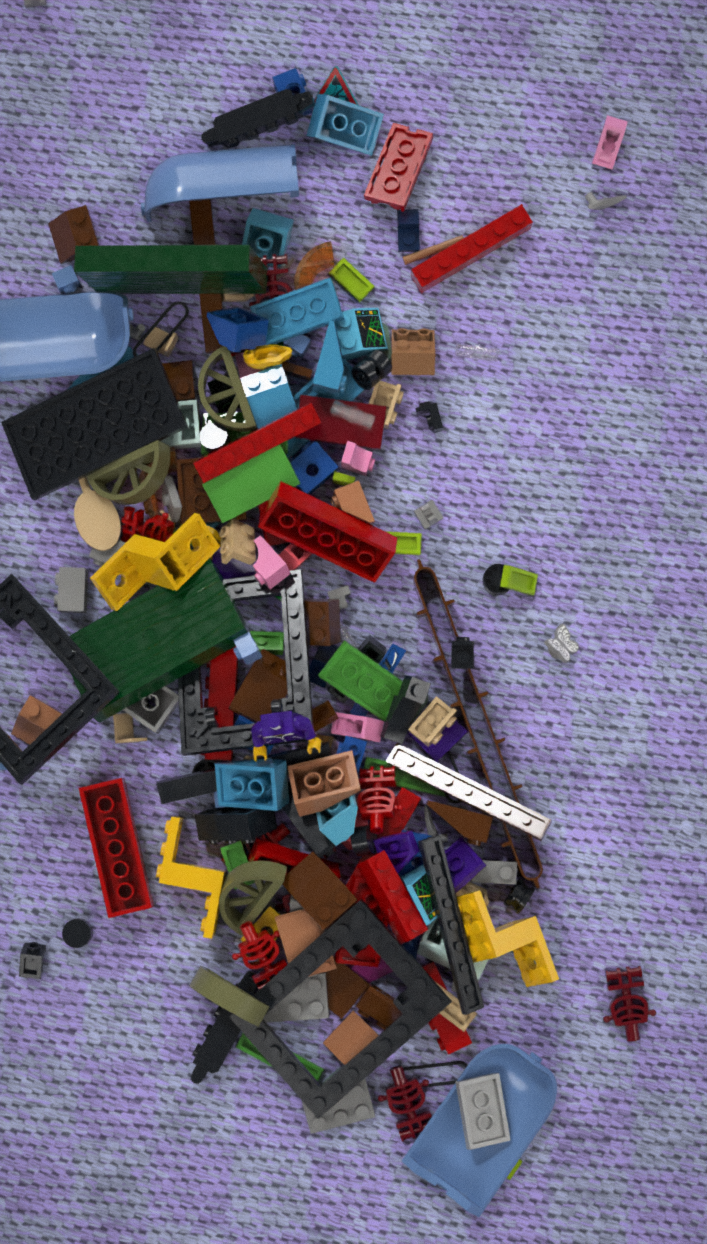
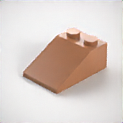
M352 750L287 766L294 804L299 817L321 812L361 791Z
M304 909L275 917L288 964L323 933L321 928ZM334 954L310 976L337 969Z

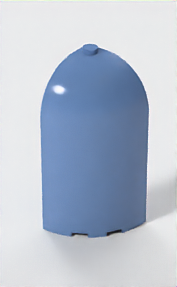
M295 144L184 153L171 156L162 161L153 170L148 179L145 189V202L141 203L142 216H146L147 222H152L151 211L153 209L182 201L289 192L291 198L299 197Z
M82 292L0 299V382L94 374L111 368L122 358L129 343L130 321H134L133 308H129L128 298L114 292Z
M497 1044L484 1049L471 1060L457 1081L499 1073L510 1141L472 1150L466 1149L455 1083L402 1159V1162L418 1176L434 1186L438 1185L447 1191L445 1194L466 1211L480 1217L550 1115L557 1096V1082L554 1074L541 1064L543 1059L534 1052H531L529 1055L520 1048L510 1044Z

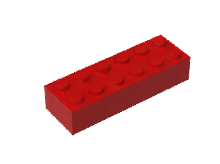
M280 481L262 510L258 528L374 583L396 553L398 537Z
M125 778L78 788L108 918L154 907Z

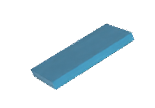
M331 277L250 306L252 313L269 320L265 345L277 344L327 326L330 320L335 323L345 319Z

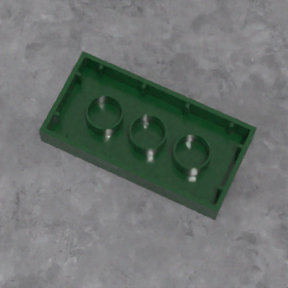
M250 245L75 246L74 272L96 292H114L119 294H266L267 267Z
M209 558L177 591L156 586L124 604L118 611L110 612L73 633L70 637L120 691L94 717L97 722L101 723L236 646L233 640L247 632L250 633L217 565ZM71 673L73 680L78 688V691L82 696L87 691V689Z

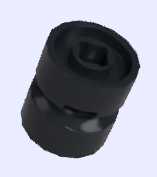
M373 350L364 360L358 362L351 369V374L354 381L361 388L370 390L392 371V365L384 353L379 350Z

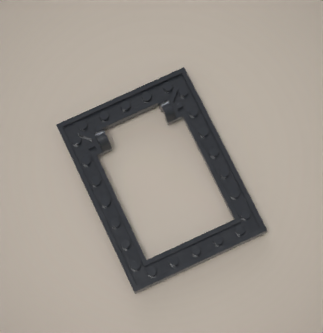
M291 570V574L272 589H269L265 584L261 585L254 575L224 579L234 601L281 596L288 698L273 699L271 701V712H281V707L282 712L294 711L309 718L314 728L302 570ZM201 666L178 678L181 754L183 756L254 748L251 729L255 723L219 727V723L215 719V715H218L217 707L203 708ZM299 739L286 742L264 744V746L305 742L308 740Z
M11 573L0 584V618L11 629H14L24 619L87 689L79 699L24 751L18 747L0 726V762L16 781L23 785L114 699L120 691Z
M362 899L267 982L253 997L269 1006L267 1014L342 946L354 958L363 948L370 944L408 987L393 1001L396 1007L403 1013L325 1083L320 1085L264 1019L258 1027L235 1014L230 1016L231 1020L318 1119L452 1002Z

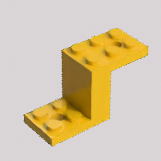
M194 513L166 542L134 534L90 579L109 607L114 611H118L146 582L177 591L220 548V545L200 514ZM195 539V547L191 550L190 543ZM118 575H121V582L116 586L115 579Z
M172 816L171 820L166 821L164 833L168 834L167 841L163 842L160 855L164 857L163 862L158 864L156 877L159 878V883L211 893V895L206 897L204 909H207L208 913L207 917L202 919L200 931L204 932L203 937L212 939L216 933L219 917V899L227 871L176 861L184 818Z
M480 890L456 896L473 963L497 958L513 951L526 987L559 980L536 916L511 921L494 929Z

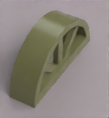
M222 346L214 351L202 366L198 380L200 400L208 415L226 429L237 432L254 431L258 428L233 358L228 348ZM222 358L229 377L212 370L214 365ZM208 376L233 387L206 397ZM235 395L225 418L216 414L209 405ZM239 405L246 421L245 423L231 421Z
M159 440L152 442L88 475L89 484L99 495L119 504L132 505L143 502L160 488L167 476L170 466V447ZM153 462L152 467L147 466V464ZM137 469H140L148 473L147 477L141 484L139 482ZM128 474H130L133 490L119 494ZM117 479L112 492H110L105 484Z
M252 861L241 864L230 871L223 883L219 899V911L225 923L233 931L243 936L239 927L247 921L253 923L283 884L286 866L270 861ZM254 880L257 889L243 882ZM235 887L251 896L230 899L228 893ZM247 905L242 913L234 906Z
M204 966L199 967L189 984L192 989L202 996L258 1027L269 1009L268 1005Z

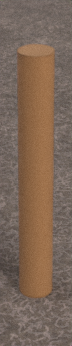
M461 235L402 257L403 262L407 265L437 254L464 237Z

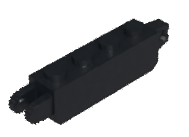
M285 89L217 116L213 121L214 128L201 134V140L209 147L223 145L227 148H233L238 146L239 142L243 140H254L261 133L274 132L281 125L294 124L298 122L299 118L304 117L303 112L315 106L313 95L310 91L294 94L292 91Z
M248 970L242 980L236 983V986L253 996L256 993L257 984H255L251 976L256 973ZM218 1006L213 1015L217 1018L214 1025L209 1024L203 1034L206 1037L202 1045L198 1043L192 1053V1056L195 1057L193 1063L196 1064L190 1079L193 1084L201 1083L207 1072L216 1073L219 1071L241 1031L230 1018L233 1013L221 1006Z

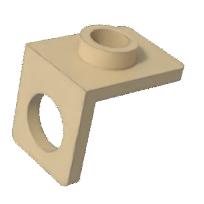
M155 327L146 337L143 344L151 349H156L169 333ZM173 332L172 336L160 348L158 353L169 358L178 341L177 333Z
M128 713L113 715L115 744L147 741V737L134 738L132 716Z

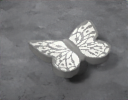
M562 623L555 630V638L547 639L544 643L553 658L567 663L570 660V655L578 651L579 645L576 641L570 640V633L565 624Z

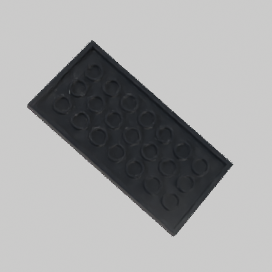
M155 348L1 422L30 497L34 501L98 471L135 450L157 440L166 439L188 428Z

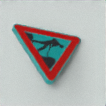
M334 66L318 94L330 95L358 105L339 67Z

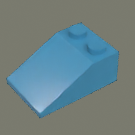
M318 94L306 136L372 156L384 114L330 95Z
M330 320L313 380V391L339 399L340 393L345 392L347 376H344V367L334 321Z
M282 364L240 378L257 428L297 409Z
M257 759V762L254 760L215 763L218 806L278 811L289 803L286 760L267 759L265 761V759Z

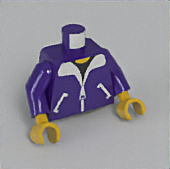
M294 711L260 715L261 721L252 726L253 757L256 762L259 755L264 756L265 761L267 760V749L264 744L306 739L308 740L307 752L309 754H312L313 748H316L319 753L321 751V739L316 737L309 718Z

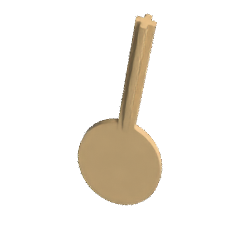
M87 477L79 480L83 493L78 497L74 507L76 528L82 539L90 547L99 551H107L113 548L119 540L121 530L119 515L110 499L102 497L96 491L91 490Z

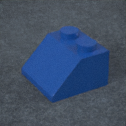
M238 306L207 312V318L219 344L227 347L229 351L241 352L242 349H256L257 346L266 344L268 319Z

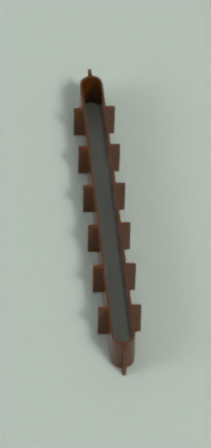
M418 559L413 584L423 610L416 613V618L426 617L439 656L434 658L432 662L442 661L456 700L449 707L459 708L468 731L473 749L467 751L466 755L476 754L487 787L493 790L416 577L420 573H428L431 576L454 640L456 641L458 634L448 607L454 605L455 601L454 599L445 601L435 572L429 567H423L420 559ZM465 669L513 801L519 803L515 790L523 786L522 784L512 785L498 746L499 743L505 741V738L496 740L481 698L489 693L488 691L479 693L471 670ZM500 821L507 840L500 843L499 846L510 847L514 861L517 862L519 874L523 878L531 880L535 888H540L538 878L542 875L543 868L532 836L526 834L537 864V872L534 876L527 877L523 873L507 826L504 822Z

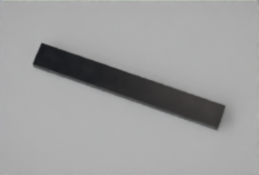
M328 741L321 743L320 753L316 748H313L312 754H309L307 747L268 755L267 759L286 760V765L290 766L331 756L332 754ZM215 768L156 781L161 804L217 792Z
M434 835L418 841L461 1012L467 1015L484 1008V1003L441 835Z

